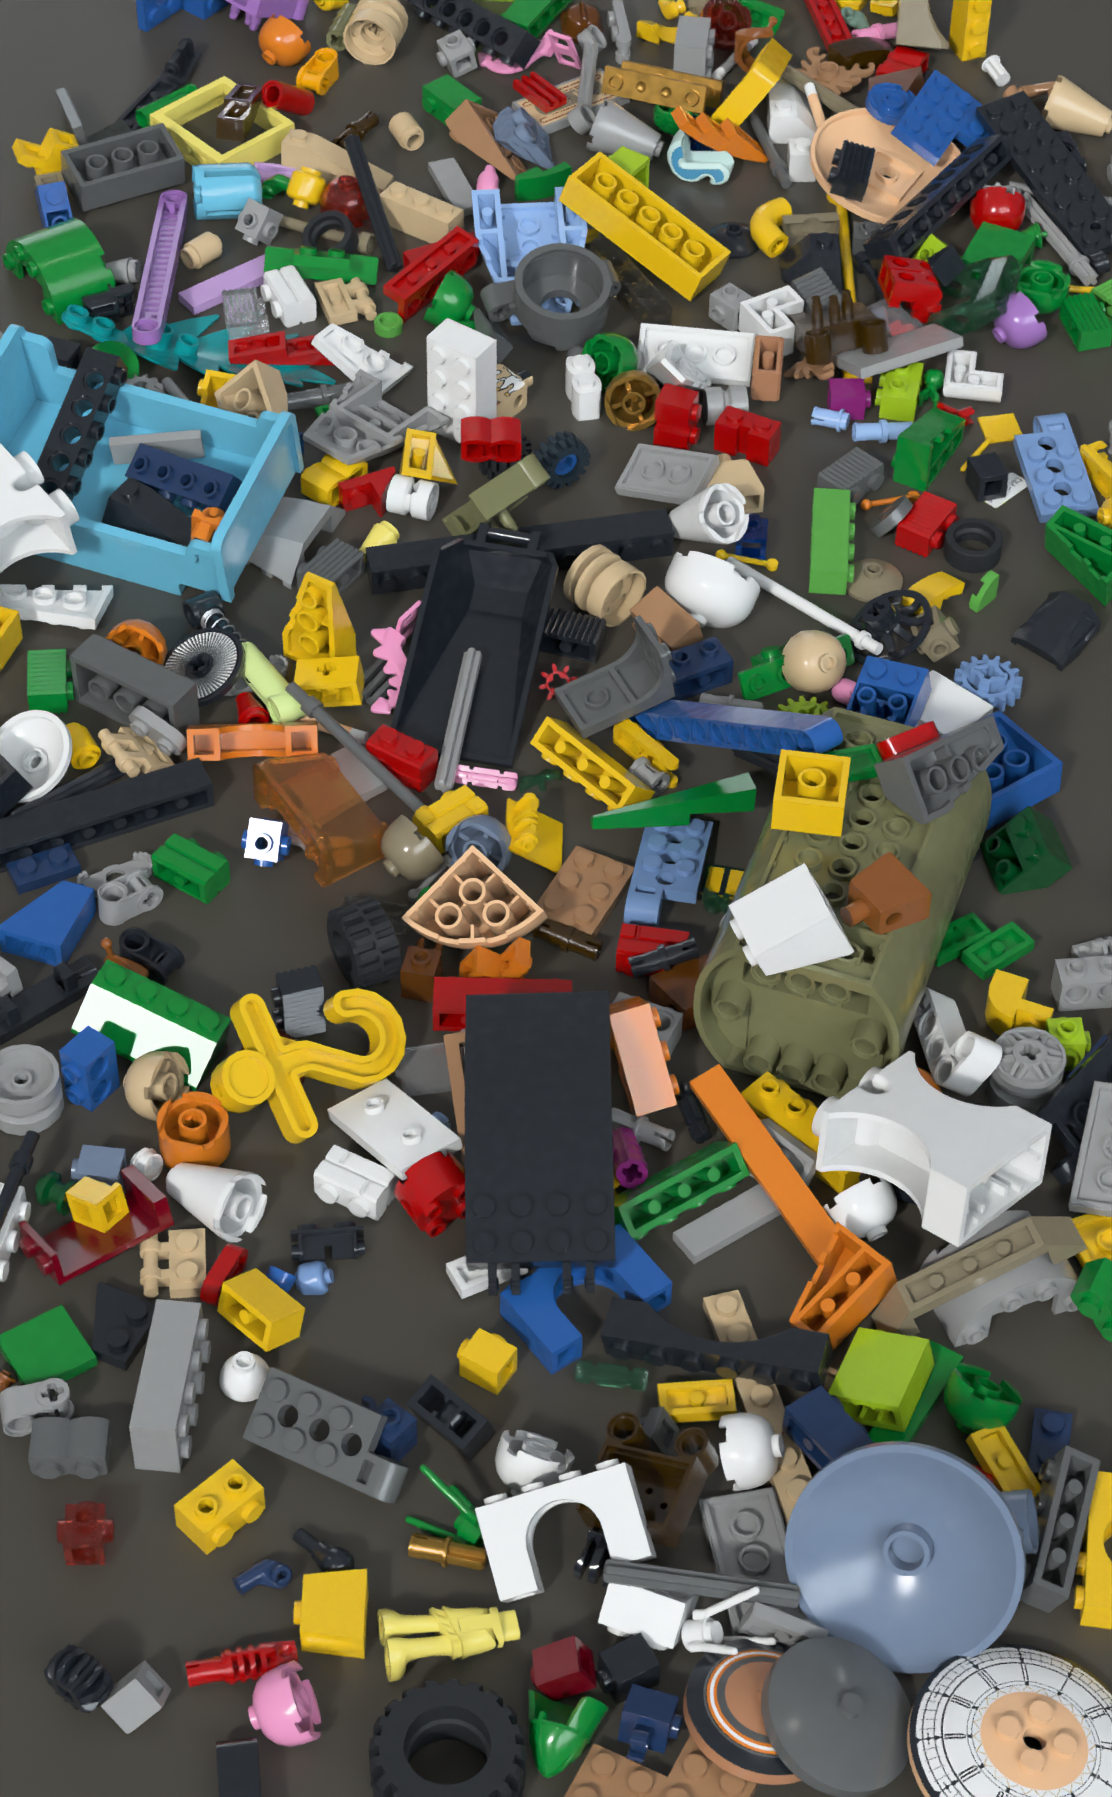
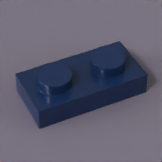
M69 843L6 863L7 873L18 895L77 876L81 873L80 863Z
M1040 1408L1034 1409L1028 1466L1038 1482H1042V1480H1039V1471L1045 1459H1051L1063 1447L1070 1445L1073 1416L1071 1413Z

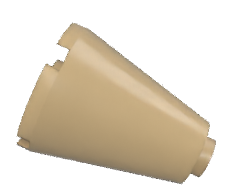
M1058 75L1042 112L1043 117L1052 129L1068 130V132L1102 137L1104 132L1109 134L1112 129V111L1066 77Z

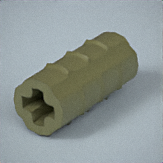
M346 3L337 12V16L333 19V24L329 27L326 35V43L330 48L337 51L346 49L343 42V32L357 7L356 4Z

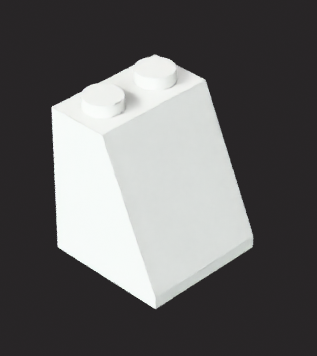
M805 863L728 905L734 916V919L729 921L737 938L739 940L745 938L747 943L746 946L742 947L745 956L752 967L758 964L766 976L848 956L854 952L828 899Z

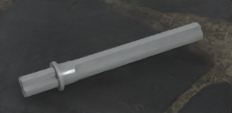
M1029 192L1021 194L1026 202V216L1033 224L1036 221L1039 223L1041 232L1047 231L1046 240L1066 262L1069 272L1072 275H1076L1085 286L1095 285L1098 282L1096 278L1099 275L1090 266L1088 257L1079 253Z

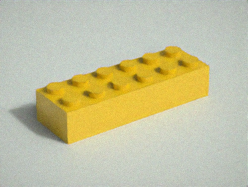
M598 152L568 177L559 198L561 203L689 301L721 274L731 254V251L602 152Z

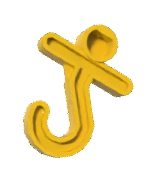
M355 988L340 991L328 999L323 1008L327 1020L334 1024L356 1023L364 1028L370 1040L369 1052L366 1056H359L308 1040L295 1041L280 1036L263 999L257 994H246L230 1008L231 1020L245 1050L235 1052L216 1066L210 1081L212 1095L221 1101L223 1108L235 1113L248 1112L267 1099L285 1139L294 1144L302 1143L316 1133L318 1121L299 1080L300 1077H308L351 1090L367 1088L378 1083L396 1070L404 1056L406 1034L402 1018L393 1005L376 992Z

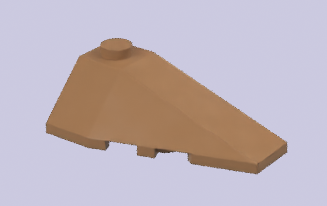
M465 99L445 120L450 129L449 135L456 143L464 145L515 181V176L527 170L524 163L516 157V154L507 150L495 140L493 124L499 114L471 100Z

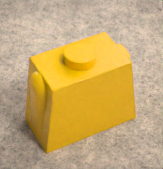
M367 1569L303 1574L302 1600L294 1601L293 1615L294 1625H300L301 1651L365 1659L368 1604Z

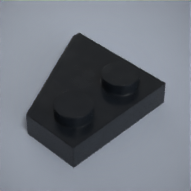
M99 1282L97 1285L92 1348L96 1358L127 1371L148 1339L155 1304Z

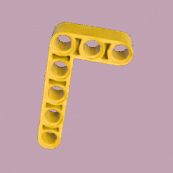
M772 38L757 55L746 76L710 118L720 125L728 117L737 126H740L780 79L792 54Z

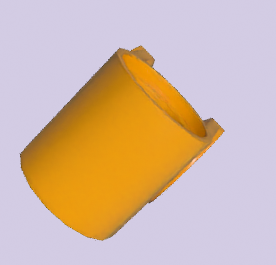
M332 48L318 49L298 71L296 86L316 91L318 95L324 96L339 78L338 54L336 50Z

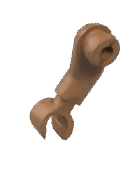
M1056 81L1020 86L1018 89L1016 85H1012L1003 93V98L1024 91L1029 98L1048 94L1049 98Z

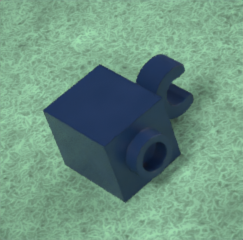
M366 1395L362 1397L363 1406L388 1416L374 1453L400 1461L417 1445V1419L389 1397L379 1407H377L376 1402L371 1397Z
M632 1684L622 1710L617 1740L631 1744L627 1759L643 1763L647 1749L665 1754L670 1738L677 1740L683 1721V1715L677 1714L678 1696Z

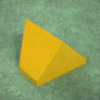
M407 428L399 474L457 484L436 440V433Z

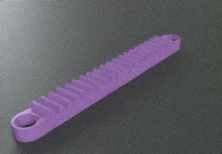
M181 190L165 191L161 193L132 321L133 341L140 345L158 343L162 339L164 327H166L170 298L172 297L184 230L187 224L188 197Z

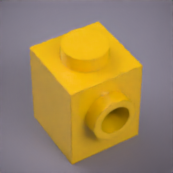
M481 1328L476 1331L471 1339L466 1338L457 1352L459 1376L495 1395L500 1393L517 1370V1347L509 1344L502 1336L495 1333L490 1334Z

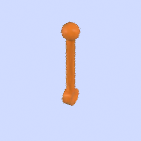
M910 491L905 496L912 503H915L920 494L917 491ZM902 496L873 501L864 499L861 501L860 506L863 510L868 511L874 506L892 504Z

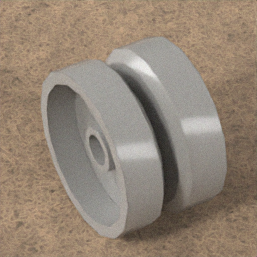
M20 1044L0 1050V1130L8 1134L23 1136L29 1130L39 1133L50 1128L60 1118L64 1108L58 1062L52 1053L40 1046Z

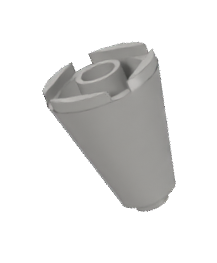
M605 98L604 104L606 107H600L589 134L593 136L591 141L593 143L587 142L586 149L591 152L614 154L623 146L650 157V161H652L654 156L659 157L664 146V142L660 140L661 134L614 101Z

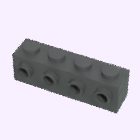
M1067 1445L1051 1459L1046 1458L1039 1471V1480H1042L1040 1491L1034 1497L1038 1519V1551L1034 1554H1025V1581L1019 1600L1047 1613L1052 1612L1069 1598L1101 1460Z

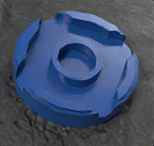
M889 82L878 83L868 91L865 106L870 115L878 121L896 126L916 96L910 90H908V93L901 90L902 86Z

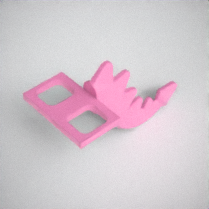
M550 29L539 40L541 43L525 69L528 68L540 57H552L553 53H555L558 63L580 70L582 64L572 37L556 33ZM558 38L565 40L568 46L559 44ZM484 52L478 53L480 67H487L497 74H514L524 70L515 64L511 68L502 63L499 58L492 61L493 57ZM562 54L572 57L574 62L565 60Z
M420 600L398 619L396 629L387 627L372 629L371 631L372 637L381 644V646L374 649L373 655L387 661L383 672L396 675L390 678L388 683L397 689L387 690L389 699L379 697L371 706L370 710L373 713L390 715L391 709L396 706L407 662V657L402 648L406 644V639L414 633L421 605Z

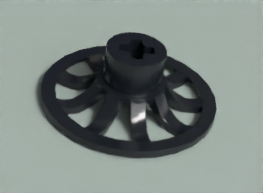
M906 589L894 590L867 602L853 618L850 626L859 631L865 630L869 632L872 636L871 638L881 643V637H883L888 650V657L881 659L898 662L911 654L924 641L932 625L933 612L928 600L921 593ZM903 596L915 599L910 606L900 608ZM894 597L893 604H891L888 599ZM922 605L924 610L922 617L905 616L914 613ZM861 618H863L866 623H861L859 621ZM900 624L916 627L922 625V628L915 637L904 630ZM893 632L909 643L908 646L899 652L896 650L892 637ZM851 641L855 661L864 665L867 655L863 656L858 653L857 650L860 649L855 647L854 642ZM871 652L868 653V656H877Z

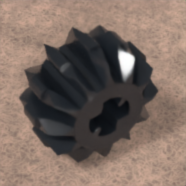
M68 1644L62 1650H59L51 1658L44 1670L45 1678L48 1684L54 1688L55 1693L60 1695L65 1702L71 1704L74 1709L81 1710L84 1713H90L96 1707H99L109 1697V1693L114 1688L111 1675L103 1668V1664L99 1663L93 1655L88 1654L83 1648L76 1645Z

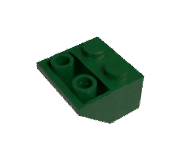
M1027 806L980 843V848L999 893L1002 895L1048 888L1073 869L1053 821L1030 806Z

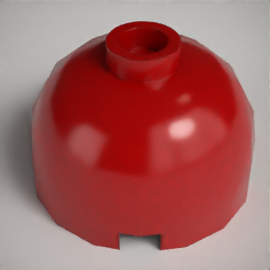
M1001 186L978 190L976 197H972L970 200V217L974 228L978 231L984 221L1017 231L1025 216V198L1017 191H1015L1014 195L1007 193V188Z

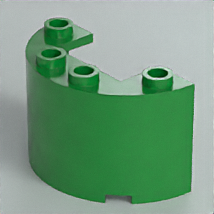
M70 218L11 240L6 246V253L2 255L4 266L8 271L11 270L18 279L24 278L23 264L29 276L38 281L43 288L44 299L41 301L42 308L45 314L51 316L58 325L64 323L61 315L66 311L67 306L74 304L83 307L82 296L108 290L107 284L109 283L111 287H116L111 268L106 269V263L102 259L104 252L91 230L77 218Z

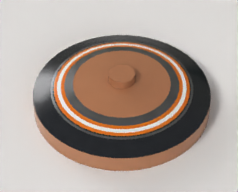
M739 1639L721 1644L736 1647L738 1649L736 1655L707 1652L693 1668L683 1697L685 1723L696 1745L713 1763L741 1779L767 1785H785L802 1781L787 1768L775 1752L766 1733L761 1712V1696L766 1676L776 1660L791 1647L776 1642L775 1645H764L748 1639Z

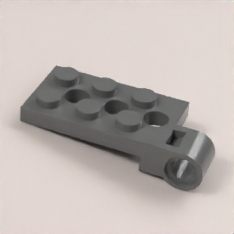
M270 1367L242 1438L371 1497L391 1504L396 1503L409 1470L407 1465L374 1453L388 1416L284 1370ZM294 1406L298 1411V1420L292 1427H288L285 1424L284 1415L288 1408ZM326 1420L330 1427V1433L324 1441L320 1442L316 1437V1427L321 1421ZM357 1434L361 1438L362 1447L358 1454L352 1456L348 1451L347 1445L349 1439Z

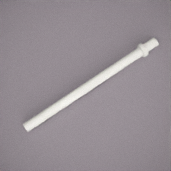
M731 556L726 560V562L734 565V570L745 579L752 577L761 588L837 633L848 634L850 640L854 642V646L858 649H866L875 655H879L882 652L883 644L871 638L872 636L869 632L855 629Z

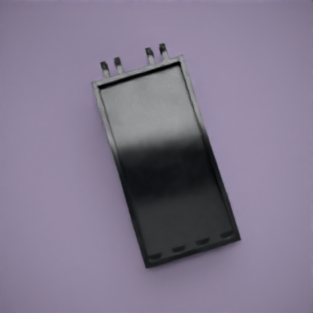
M609 991L466 995V1265L468 1271L488 1269L489 1296L497 1295L499 1290L497 1269H511L510 1290L512 1295H521L520 1269L563 1268V1294H572L573 1276L571 1275V1267H586L584 1284L587 1293H595V1267L608 1266L609 1268H616Z

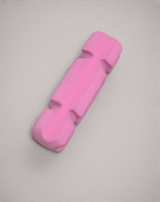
M459 764L455 783L468 785V782H472V786L498 789V786H500L502 790L513 792L518 784V774L510 771H504V774H501L500 770L475 766L473 770L468 765Z

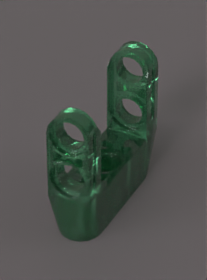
M1012 255L985 258L966 265L964 270L954 279L963 288L954 289L950 285L942 286L947 295L959 299L972 295L970 300L933 313L928 318L925 326L938 323L947 330L963 335L977 330L1004 315L1008 310L1007 304L1010 294H1014L1021 275L1017 259ZM981 272L978 280L973 277L972 273ZM964 315L969 319V322L961 323L956 320L955 316Z

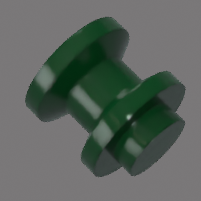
M51 1171L47 1175L41 1176L35 1187L37 1202L43 1206H48L53 1202L56 1204V1210L59 1214L68 1215L71 1210L65 1192L73 1187L77 1181L71 1180L64 1184L62 1183L61 1174L56 1171Z

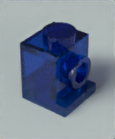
M749 514L747 530L742 538L736 541L735 555L765 560L768 519L761 518L757 514ZM742 542L761 543L760 548L742 547Z

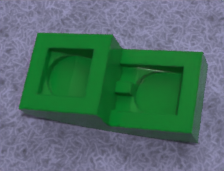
M566 162L560 163L546 171H542L536 166L515 176V199L517 201H531L554 196L555 187L565 186L568 177L572 174V167Z

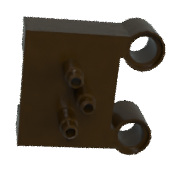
M843 290L841 292V305L838 302L837 295H830L828 308L822 309L820 297L814 295L811 297V311L789 315V320L795 325L794 346L806 357V362L811 365L831 362L832 353L862 348V352L865 354L886 352L888 350L886 320L878 318L861 302L853 303L850 290Z
M631 1412L617 1413L607 1423L606 1431L608 1436L595 1465L607 1460L618 1459L619 1464L625 1462L631 1466L648 1524L646 1528L651 1535L652 1542L677 1549L706 1479L718 1466V1453L707 1433L699 1427H690L679 1433L675 1441V1449L679 1457L649 1451L651 1445L650 1438L637 1416ZM594 1465V1467H593L592 1472L597 1471L595 1465ZM577 1503L576 1510L586 1526L603 1531L596 1514L588 1506Z

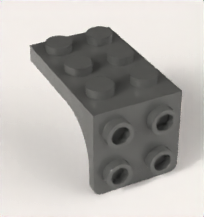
M640 615L634 618L636 629L634 642L621 658L554 689L557 701L583 739L675 697L673 683L676 682V676L669 665V661L672 660L671 652L665 642L660 644L658 641V636L652 623L646 624Z

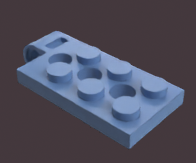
M1066 413L1035 416L1033 419V433L1015 435L1013 445L1039 523L1048 522L1062 505L1086 517L1097 516L1099 506ZM1047 444L1051 446L1053 449L1045 450L1043 447L1039 445ZM1056 467L1061 472L1053 473L1050 469L1047 468ZM1055 490H1064L1068 495L1062 496L1055 492Z
M692 818L689 820V825L644 828L626 898L624 923L658 928L662 899L696 904L712 836L713 822ZM665 862H674L675 864H667ZM666 882V883H670V885H663V884H660V883Z

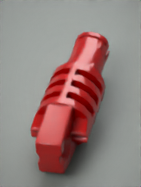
M293 1640L260 1642L259 1646L253 1647V1644H249L244 1649H242V1646H238L234 1651L227 1648L221 1652L220 1656L185 1661L190 1688L225 1681L226 1684L230 1683V1685H234L236 1681L240 1680L241 1683H245L250 1678L256 1681L259 1680L258 1677L263 1676L266 1672L279 1665L293 1660L299 1663L296 1644Z

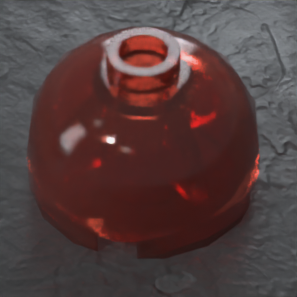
M710 0L704 5L699 17L711 18V29H715L713 48L723 51L735 48L736 31L751 28L752 24L749 9L746 6L743 7L738 0Z
M350 175L339 176L325 185L320 196V213L339 211L345 214L356 228L362 226L363 220H366L369 216L356 177Z

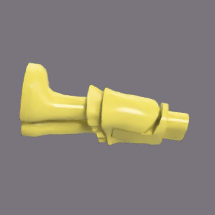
M442 1606L441 1610L431 1607L429 1615H403L386 1608L378 1609L377 1613L379 1638L381 1645L385 1646V1668L389 1682L398 1681L403 1678L406 1666L412 1660L430 1656H449L452 1660L457 1658L463 1660L467 1657L490 1651L495 1647L503 1648L504 1642L520 1640V1629L515 1610L499 1612L497 1607H490L488 1610L487 1608L480 1607L450 1608ZM431 1632L435 1635L433 1637L402 1638L407 1635Z

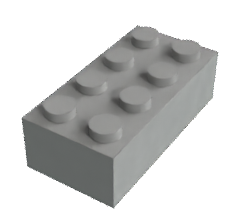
M156 1299L129 1424L135 1469L181 1473L183 1458H190L192 1435H188L189 1428L197 1424L199 1405L195 1403L196 1394L203 1393L205 1372L201 1371L203 1362H209L211 1354V1340H207L209 1320L203 1318L201 1303Z

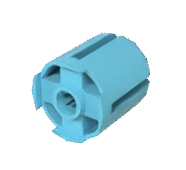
M243 162L198 164L192 166L193 205L196 220L238 219L248 198L262 204L261 175L253 164Z

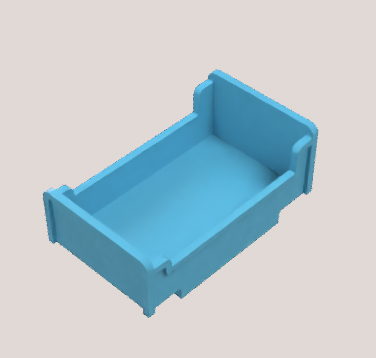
M10 324L0 339V443L13 457L25 451L37 464L77 370L58 365L54 346L48 338L27 332L23 326ZM104 382L98 383L94 389L100 388ZM125 383L124 386L120 387L116 396L114 411L108 415L104 424V435L100 441H97L93 450L92 463L89 468L85 469L82 476L81 489L72 500V504L79 515V521L70 526L77 553L69 555L49 552L35 555L181 596L186 585L204 591L214 590L221 596V600L231 603L235 597L234 586L296 472L301 474L304 468L296 416L294 413L282 411L280 414L262 411L258 419ZM92 409L85 411L82 416L90 414ZM201 430L205 457L190 458L189 460L232 474L242 481L216 529L211 543L193 539L188 547L101 523L109 496L128 479L125 474L130 465H114L109 446V437ZM81 436L74 438L71 444L76 443ZM64 464L59 471L65 470L69 464ZM175 499L172 504L191 518L193 511L179 504L180 501Z

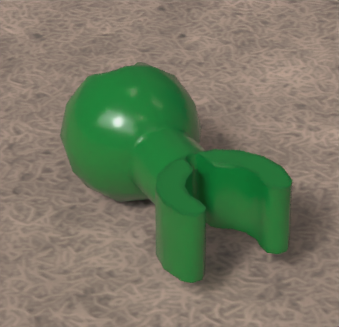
M929 369L924 373L922 379L926 389L922 390L919 394V407L923 405L925 400L931 397L933 407L937 408L939 403L937 390L943 387L945 378L941 370Z

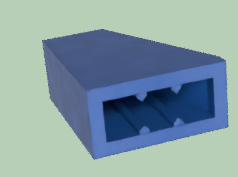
M65 880L59 882L0 924L1 951L53 966L63 961L67 963L97 911L94 888Z

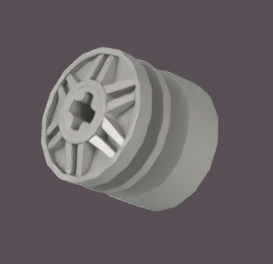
M1017 1027L1004 1032L996 1040V1043L1002 1047V1058L997 1068L987 1079V1098L993 1107L1018 1106L1034 1114L1062 1085L1067 1059L1062 1044L1047 1031L1034 1027Z

